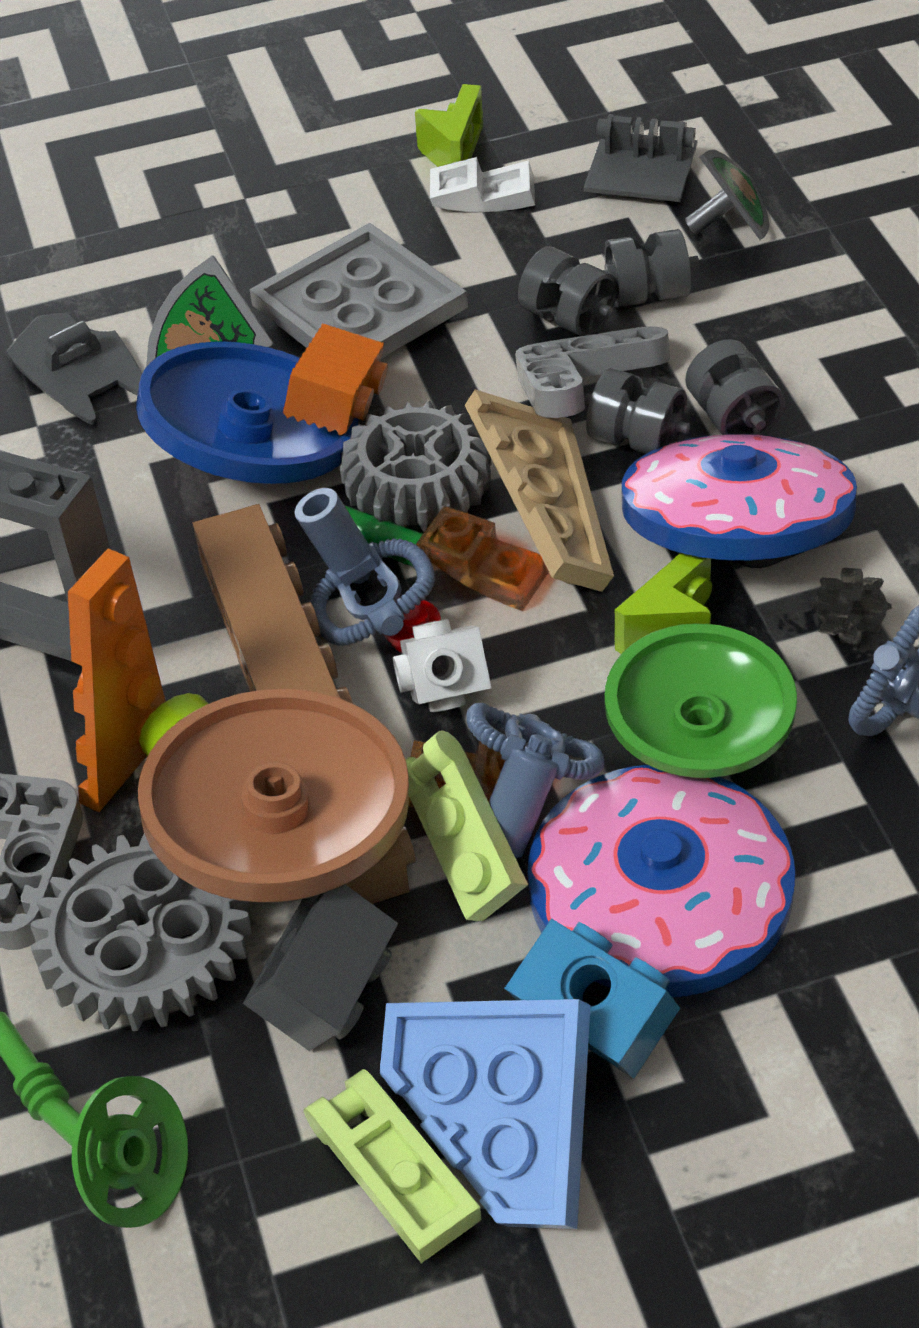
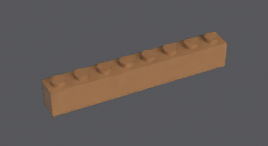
M260 504L192 522L202 567L249 691L267 689L307 690L331 695L353 704L346 686L337 689L335 687L333 679L338 678V671L329 644L326 643L319 646L315 637L320 636V628L312 603H300L298 597L303 596V587L297 567L294 562L286 564L283 562L282 558L287 556V550L278 523L268 525ZM403 826L396 842L373 867L346 884L371 904L410 892L406 866L415 863L416 858L406 827Z

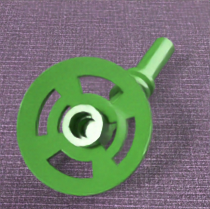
M0 1012V1056L15 1078L13 1089L34 1120H44L72 1146V1168L76 1186L89 1210L103 1222L121 1228L141 1227L159 1218L173 1203L181 1188L188 1159L186 1127L181 1111L173 1097L160 1084L149 1078L141 1076L119 1077L105 1083L96 1090L79 1114L67 1103L69 1093L61 1085V1081L54 1074L53 1069L48 1063L38 1062L5 1012ZM125 1095L141 1101V1104L132 1116L128 1114L108 1116L106 1103L116 1097ZM156 1125L159 1127L162 1141V1159L158 1174L153 1172L157 1158V1142L153 1127ZM133 1186L142 1198L138 1203L127 1208H118L107 1203L109 1188L128 1189Z

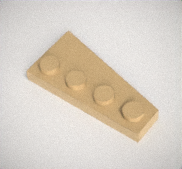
M475 389L466 402L465 407L551 577L570 585H579L603 591L614 577L571 419L566 417H542L536 414L531 406Z

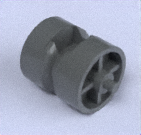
M680 229L650 234L645 244H640L635 236L611 239L605 242V266L603 271L612 274L617 281L615 308L645 303L651 293H655L659 300L689 296L691 289L690 267L699 266L698 256L689 257L686 242Z
M552 246L542 248L531 258L523 271L518 287V301L523 309L545 320H555L558 326L578 336L593 335L602 328L612 314L617 297V281L612 274L588 263L580 264L576 257Z
M727 339L707 346L697 354L687 369L685 377L687 389L701 408L707 412L708 417L722 435H765L778 423L784 412V394L770 376L762 370L759 362L740 341Z
M609 368L598 380L593 393H587L585 396V404L589 405L586 418L587 434L589 437L619 446L624 439H628L632 450L647 454L664 445L677 442L680 433L687 435L690 429V424L684 422L687 409V394L684 389L660 382H654L648 389L644 387L642 378Z

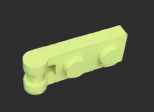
M438 731L423 745V754L418 758L408 757L406 759L409 798L414 805L465 919L484 921L524 889L528 883L462 746L450 733ZM441 772L446 784L439 789L434 777Z
M362 1069L345 1081L346 1089L329 1101L324 1097H320L305 1107L303 1112L316 1136L322 1143L330 1147L420 1263H423L481 1221L480 1206L373 1076L365 1069ZM361 1113L369 1117L352 1130L347 1125L349 1121Z

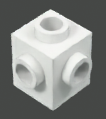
M448 619L413 626L414 638L401 640L400 644L403 655L393 657L400 692L411 691L412 700L418 704L428 702L430 712L463 706L466 704L464 694L492 688L480 630L476 626L470 625L451 630ZM443 655L446 659V668L441 674L434 675L432 672L433 661Z

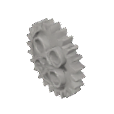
M145 834L141 838L140 845L130 847L124 835L118 836L116 851L109 854L102 847L95 844L92 846V854L95 861L88 865L73 858L68 861L73 874L71 880L61 877L51 878L50 883L56 898H38L37 905L42 919L31 922L30 927L36 943L31 945V951L45 988L53 989L60 1007L63 1008L73 1003L79 1020L83 1022L98 1010L104 1029H110L122 1014L128 1016L132 1031H138L144 1014L154 1013L157 1022L161 1027H164L168 1023V1009L178 1006L183 1013L190 1017L194 1015L191 998L199 994L206 999L215 1001L218 996L213 979L234 981L236 974L232 959H245L248 955L244 937L252 935L248 914L250 912L248 901L224 898L211 894L180 879L157 858ZM189 934L192 935V936H190V937H187V938H184V939H180V938L183 937V936H186V935H189ZM132 965L130 968L119 970L122 967Z

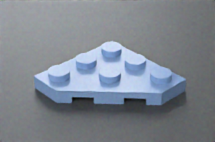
M580 999L386 1003L380 1075L394 1093L402 1096L422 1121L420 1126L452 1167L460 1170L481 1196L480 1203L494 1221L508 1227L577 1229L591 1005Z

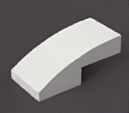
M477 157L430 169V200L435 207L464 212H497L530 207L535 205L534 174L529 160L482 172Z

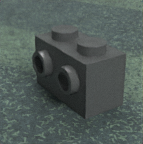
M346 884L316 896L303 898L243 1004L308 1051L332 1037H336L339 1040L342 1039L354 1027L363 1011V1005L357 1000L365 985L371 984L379 977L391 958L392 952L386 948V945L398 923Z

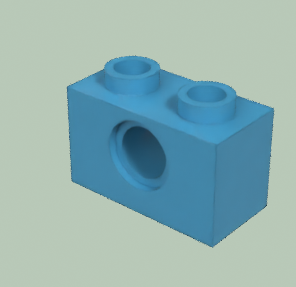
M551 918L504 989L516 1000L580 999L583 1001V994L592 982L599 979L611 980V989L607 998L600 1004L590 1007L588 1049L634 1079L680 1010L678 1004L665 990L670 980L639 958L635 957L628 967L608 954L613 946L612 943L585 924L578 922L571 931Z

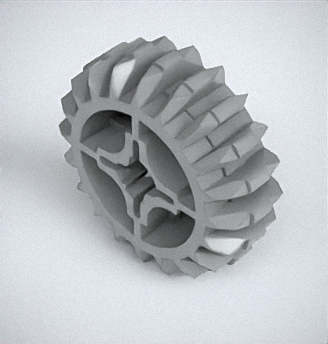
M407 401L405 408L399 410L386 406L382 416L368 414L364 426L352 427L350 439L343 442L340 473L342 483L345 484L346 496L349 498L351 506H357L360 511L375 516L379 521L394 522L406 528L409 525H419L424 533L428 524L438 522L447 527L452 515L466 518L470 506L481 505L482 495L484 491L489 489L491 457L475 425L471 423L469 414L456 415L451 405H447L440 410L434 409L431 401H428L423 407H412Z

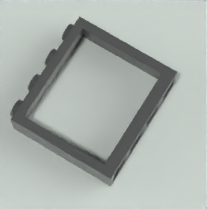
M0 450V518L47 531L68 601L69 589L108 548L110 549L92 477ZM0 582V639L71 661L68 602Z

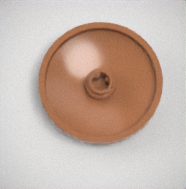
M267 689L236 694L207 704L190 713L172 726L157 741L143 765L139 778L138 802L141 822L146 839L157 858L176 876L194 887L224 898L240 901L283 902L303 899L331 891L349 883L373 867L393 846L402 831L408 812L409 783L407 764L402 749L391 732L377 718L348 701L319 692L297 689Z

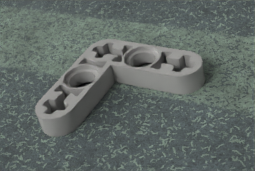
M652 326L535 343L516 350L518 380L535 413L546 418L568 417L578 414L585 409L582 377L601 375L609 368L626 371L661 365L670 359L668 330Z
M0 774V796L8 799L6 805L0 810V839H6L0 855V948L20 950L36 942L30 925L32 921L42 919L37 905L38 898H56L50 880L52 877L64 878L68 861H70L82 826L83 812L76 791L68 782L50 778ZM54 806H62V808L53 810ZM41 814H50V817H42ZM44 853L50 856L47 865L41 870L32 873H24L17 870L19 862L30 854ZM17 893L21 894V903L26 914L15 915L20 902ZM14 916L11 923L3 922L2 918L8 919Z

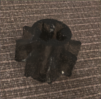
M842 568L840 580L822 577L820 583L823 588L820 590L816 601L810 605V608L817 611L819 618L823 622L818 631L821 634H839L841 643L860 645L862 632L880 635L883 632L880 624L884 620L887 610L892 608V604L886 601L885 595L880 590L884 582L883 579L874 577L863 578V572L860 568Z

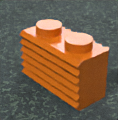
M322 323L321 328H319L315 337L312 338L308 348L306 347L302 357L299 358L298 363L296 362L295 368L292 369L283 410L287 419L292 416L295 417L297 422L304 419L308 425L315 423L318 429L325 426L329 432L336 430L340 436L347 432L354 418L364 421L372 402L373 393L379 395L387 375L388 363L381 361L384 343Z

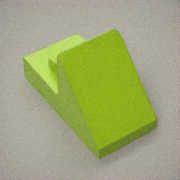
M462 84L456 102L449 103L447 111L416 109L415 124L418 149L437 167L472 158L483 128L480 85Z
M680 553L615 609V651L622 654L637 640L660 629L683 624H711V613L703 606L712 591V582L710 581L711 559Z

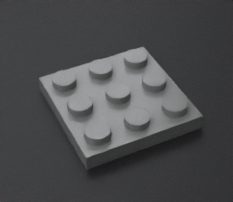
M371 223L364 225L250 289L252 306L303 346L308 348L312 338L315 337L322 323L384 343L381 359L468 308L466 290Z

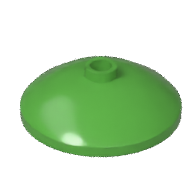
M713 624L671 626L642 637L630 645L618 657L609 672L605 685L606 717L613 734L623 747L645 764L658 770L693 778L732 775L752 768L766 760L787 739L795 720L797 707V692L792 674L781 657L773 649L745 632Z

